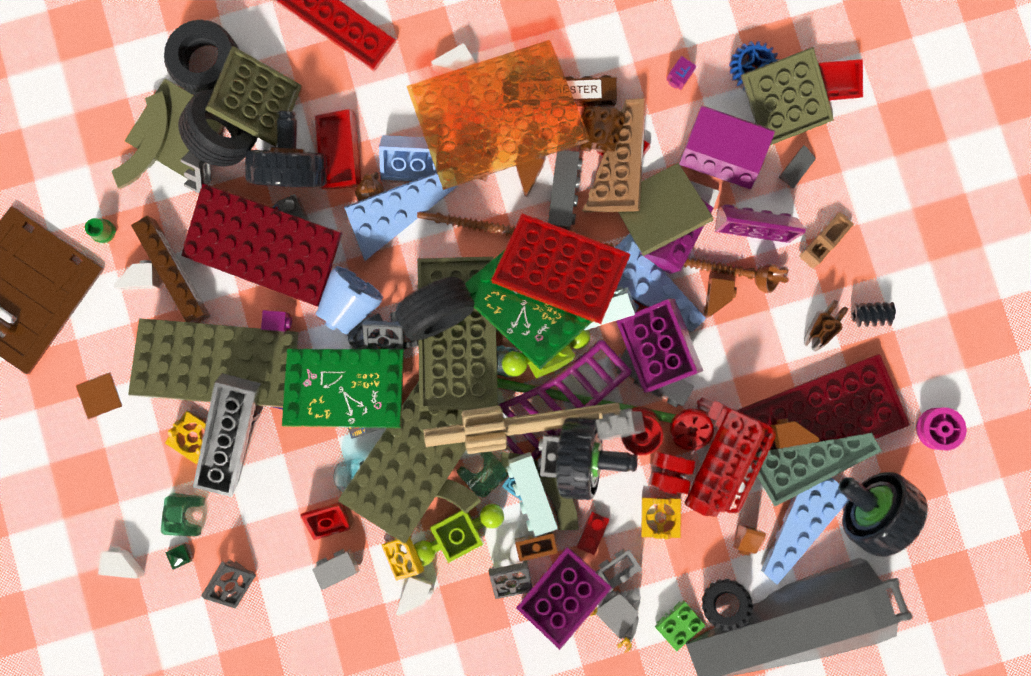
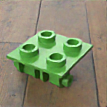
M684 600L681 603L679 601L673 607L674 611L669 610L671 614L665 613L667 617L663 616L659 621H656L657 624L655 625L658 632L676 652L706 626Z

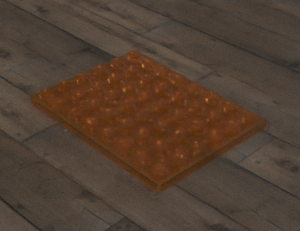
M551 40L406 86L443 190L587 143L590 139Z

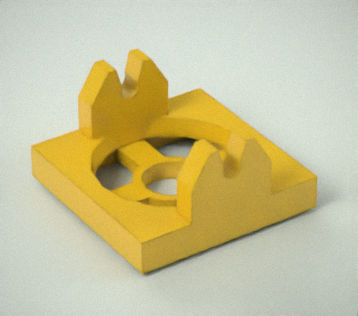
M186 411L180 420L172 424L173 428L168 430L169 437L165 444L193 463L198 464L203 441L200 432L203 428L205 430L206 422L191 412ZM189 423L198 424L194 430L190 431L183 427ZM191 432H195L198 435V440L195 443H191L188 440V435ZM179 433L185 436L186 443L183 447L178 442ZM198 444L200 446L196 449V452H188L191 445Z
M641 497V537H652L654 539L681 538V499ZM658 504L657 511L654 514H647L651 506ZM664 504L669 505L675 515H668L664 511ZM658 512H663L666 515V520L663 523H658L655 520V515ZM647 520H653L657 524V532L649 527ZM667 521H675L672 528L664 532V524Z
M412 536L409 537L405 544L396 538L381 544L396 581L424 572L425 567L422 566L411 540ZM399 544L405 546L406 554L401 551ZM398 554L402 556L403 563L400 562ZM408 559L411 560L413 565L411 569L407 566Z

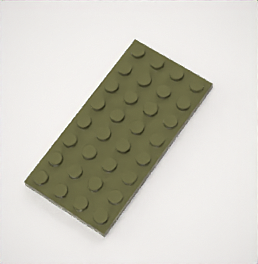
M494 256L417 258L418 289L434 281L454 276L462 279L465 284L491 262ZM475 308L469 316L451 328L429 338L418 340L420 411L472 410L498 406L496 328Z
M139 318L128 396L211 402L215 381L223 373L261 383L256 406L283 408L287 349H297L299 332L261 330V328Z
M418 381L402 405L401 428H386L338 501L405 544L466 451L465 442L426 447L423 429L462 424V411L465 410L420 411Z

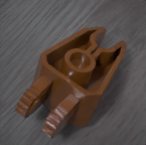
M833 300L825 311L816 312L804 338V345L806 347L815 337H818L812 348L814 352L825 347L843 329L841 320L849 308L844 306L835 318L832 317L830 314L837 307V300Z

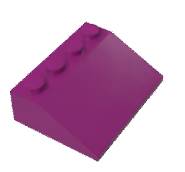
M701 105L682 151L679 165L751 190L760 172L775 130Z
M725 204L717 210L714 232L790 243L805 234L806 228L797 217H791L789 213L777 215L769 210L757 212L753 208L743 207L742 209H737L734 205Z
M675 299L664 300L636 312L635 315L616 321L644 393L704 371Z
M567 547L516 609L556 648L561 650L612 587L577 553Z

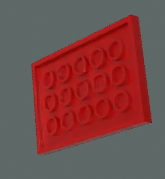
M522 213L491 281L499 286L602 325L631 254Z

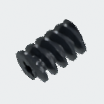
M879 302L875 304L860 303L859 305L853 303L850 311L851 319L853 322H856L857 327H861L862 322H864L865 327H868L870 321L873 327L877 326L878 321L881 327L885 325V321H887L888 326H892L896 315L894 302H883L882 304Z

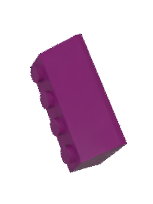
M703 200L704 204L711 213L714 207H712L710 204ZM704 226L658 248L644 257L669 275L681 271Z

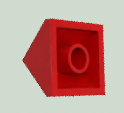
M340 502L308 510L300 514L313 540L351 530L345 505Z

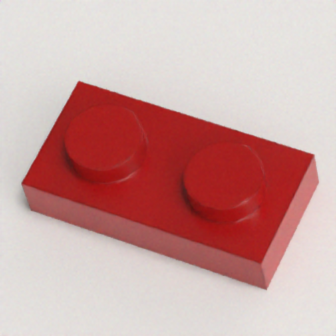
M591 511L576 547L595 555L610 519Z

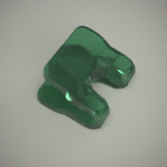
M491 451L479 453L484 460V467L479 473H471L463 466L457 470L462 480L480 497H487L509 475L500 460Z
M172 493L165 497L160 532L163 535L200 536L202 534V527L189 523L185 514L186 510L190 507L205 505L206 497Z

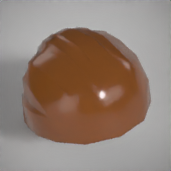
M378 172L364 174L363 180L355 190L358 201L384 192L383 186L377 180L379 178Z
M772 264L760 266L754 276L757 288L764 293H772L779 282L787 283L789 281L788 277L783 276L789 269H779L776 265ZM768 273H773L772 281L767 280Z

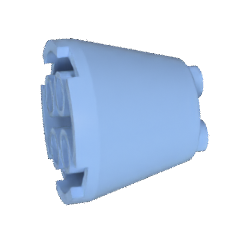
M336 266L330 272L315 314L326 321L325 325L332 330L338 328L344 334H348L381 304L383 295L372 284L366 283L357 277L356 273Z

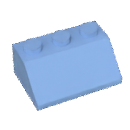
M382 135L379 144L381 180L415 181L438 172L439 138Z

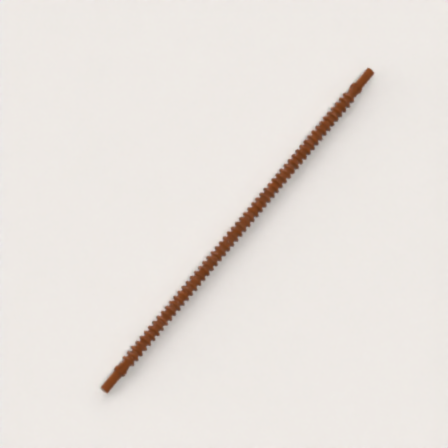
M417 212V218L435 221L436 224L446 223L447 226L452 224L453 227L457 225L458 228L463 226V228L479 229V231L484 230V232L488 230L490 233L494 231L495 234L499 232L503 235L505 233L506 236L508 234L512 236L515 230V226H504V224L488 223V221L484 223L483 220L478 222L477 219L473 221L472 218L467 220L466 217L462 219L461 216L456 218V215L451 217L450 214L446 216L440 212L436 214ZM688 257L684 264L685 268L690 266V269L695 267L696 270L698 268L701 271L706 269L707 272L709 270L712 273L717 271L718 274L720 272L723 275L728 273V275L745 276L752 280L757 272L754 268L745 269L743 266L738 268L737 265L734 267L732 264L727 266V263L722 265L721 262L716 264V261L711 263L710 260L705 262V259L700 261L699 258L694 260V257L691 259ZM768 273L767 280L772 281L773 273Z

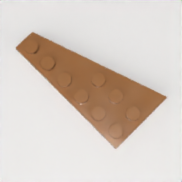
M644 98L625 100L621 112L626 117L619 136V142L616 145L615 152L607 151L604 153L596 174V180L589 191V198L582 209L584 213L640 211L646 100Z

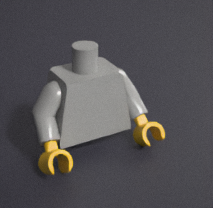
M633 589L625 597L619 591L609 592L589 615V617L597 615L620 640L623 638L617 644V648H621L624 644L626 646L624 653L632 649L631 642L636 634L639 622V612L633 605L641 597Z

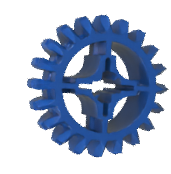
M750 41L748 46L744 43L741 48L736 49L735 54L731 57L732 61L729 63V67L732 68L729 74H734L732 81L738 80L737 86L741 84L744 86L741 74L754 70L756 66L759 68L780 60L775 59L778 53H772L773 47L766 48L767 42L761 46L760 41H757L755 45ZM749 55L748 62L745 65H741L742 58Z

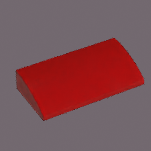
M863 59L818 63L829 101L863 98Z
M346 109L315 115L318 153H323L327 156V183L325 186H321V189L357 187L361 182L355 112Z

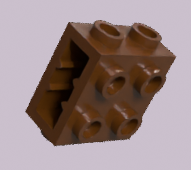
M585 106L574 142L580 146V149L588 152L591 150L606 153L607 151L615 152L626 116L617 108Z

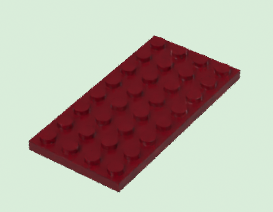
M202 183V189H200L181 256L311 305L319 306L342 232Z
M880 354L873 355L737 409L770 426L777 424L776 420L788 418L789 422H796L817 436L819 442L872 433L875 439L910 426ZM769 429L765 431L764 438L770 436V434L768 433ZM773 441L770 450L780 449L775 448V444ZM761 447L758 448L757 452H762Z

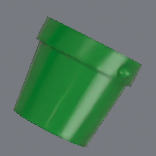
M91 218L85 223V232L98 243H108L115 237V226L109 220Z

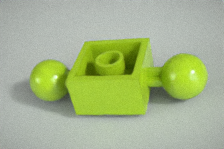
M588 329L583 330L541 370L522 352L518 351L508 352L503 357L502 368L510 376H519L524 373L527 365H529L536 379L567 366L575 357L571 347L575 349L586 347L591 339L590 331Z
M487 504L481 509L480 516L472 519L469 512L465 514L460 510L432 525L430 529L436 540L432 542L421 540L414 544L422 566L430 564L435 558V553L442 550L447 562L450 563L482 546L484 540L478 530L483 527L489 529L498 528L504 521L503 509L497 504Z

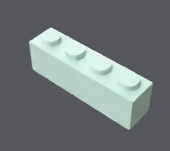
M530 452L509 459L510 466L506 468L509 477H514L516 484L513 485L516 496L520 495L523 502L519 504L522 513H527L529 520L526 521L529 532L533 531L535 537L558 529Z

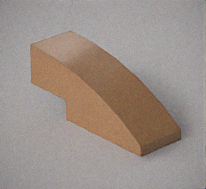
M841 212L837 213L803 250L799 257L812 269L815 268L836 247L854 223Z

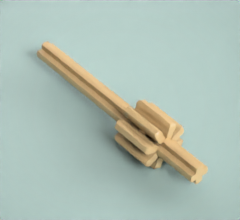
M611 403L503 418L500 406L462 411V424L423 429L425 446L465 442L468 454L503 450L507 446L506 436L560 429L566 418L585 417L598 420L602 419L604 414L614 413V415L620 414L619 403Z

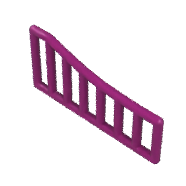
M601 339L550 380L517 397L502 402L498 406L501 407L502 412L507 418L516 417L509 407L519 403L530 415L538 414L539 412L528 399L539 395L553 411H560L562 409L546 392V390L554 385L559 388L576 408L596 406L631 375V370L609 345ZM600 349L622 371L614 380L593 358ZM585 362L607 384L600 392L578 370ZM570 374L593 397L586 405H583L562 381ZM561 428L556 431L554 429L545 431L548 435L560 436ZM524 433V437L535 448L531 453L532 458L537 459L542 454V451L539 450V441L532 433ZM506 436V445L513 453L525 454L509 436Z

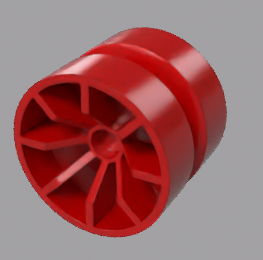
M631 408L632 412H642L645 432L621 437L622 443L633 454L635 453L640 456L649 455L660 447L663 440V431L659 418L649 408Z
M655 452L653 465L663 470L662 472L651 471L648 484L658 487L660 491L676 495L677 492L689 494L691 481L679 477V475L693 474L696 462Z

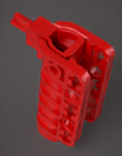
M701 397L697 401V408L707 412L709 418L717 421L715 425L719 429L684 504L703 516L718 517L720 512L736 514L740 512L775 439L776 431L770 425L714 400L713 403ZM769 429L768 433L770 434V436L764 438L765 431ZM761 447V455L755 457L758 448ZM753 460H757V463H754V462H753V464H752V466H751V469H753V472H752V473L749 472V473L747 474L748 469H749V467H750L752 461H753ZM743 482L745 484V489L743 492L739 493L738 491ZM736 495L741 496L740 498H736L734 504L737 505L736 508L730 509Z

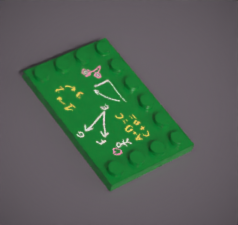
M502 251L469 279L465 286L475 303L474 308L541 370L593 321L492 283L491 279L504 253Z
M287 349L282 426L401 428L404 350Z

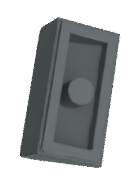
M803 145L778 178L794 189L816 158Z

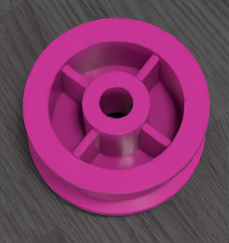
M946 407L931 408L920 415L916 431L918 438L926 447L934 450L949 451L963 443L967 434V426L962 415L956 410Z

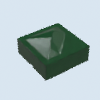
M185 543L165 552L172 570L193 561Z

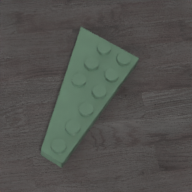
M872 433L769 450L757 478L773 506L776 507L882 450ZM757 452L755 457H759L762 452ZM753 460L752 463H751V466H752L753 462H754V463H757V460Z

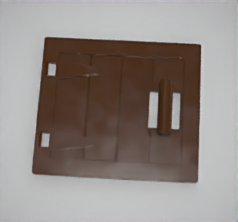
M12 206L0 220V307L17 319L12 324L0 317V332L5 334L4 338L0 336V357L24 374H30L102 274L104 268ZM27 222L35 227L32 232L24 228ZM74 255L83 260L79 265L72 261Z

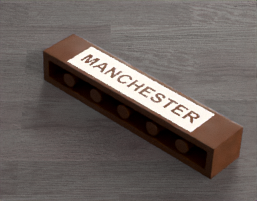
M604 75L600 78L583 76L578 79H574L571 76L564 77L563 79L547 77L544 80H537L536 78H527L525 80L510 78L507 81H503L504 109L613 106L617 102L616 77Z
M147 215L131 224L132 229L185 321L200 323L209 318L211 315L157 221Z

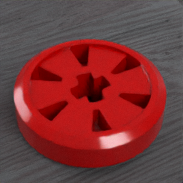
M691 408L675 415L670 424V433L678 447L694 451L709 444L714 434V427L711 419L705 412ZM691 426L692 428L695 427V432L693 433L691 431L689 432L688 428Z

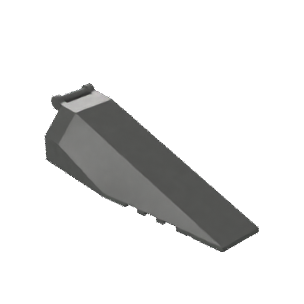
M856 558L789 583L766 596L767 598L754 603L753 615L749 619V623L744 625L742 629L730 632L714 627L687 642L686 647L697 676H734L818 660L882 643L897 637L899 622L911 620L913 615L905 603L899 587V579L891 578L882 582L868 561ZM891 588L900 613L895 614L886 589Z

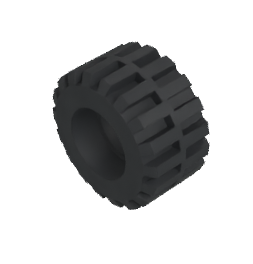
M726 578L725 580L719 579L716 580L717 582L709 584L710 587L705 589L701 604L704 611L703 614L714 627L722 631L733 632L747 625L753 615L752 598L747 589L738 581ZM723 594H733L739 601V610L732 617H724L716 609V601Z

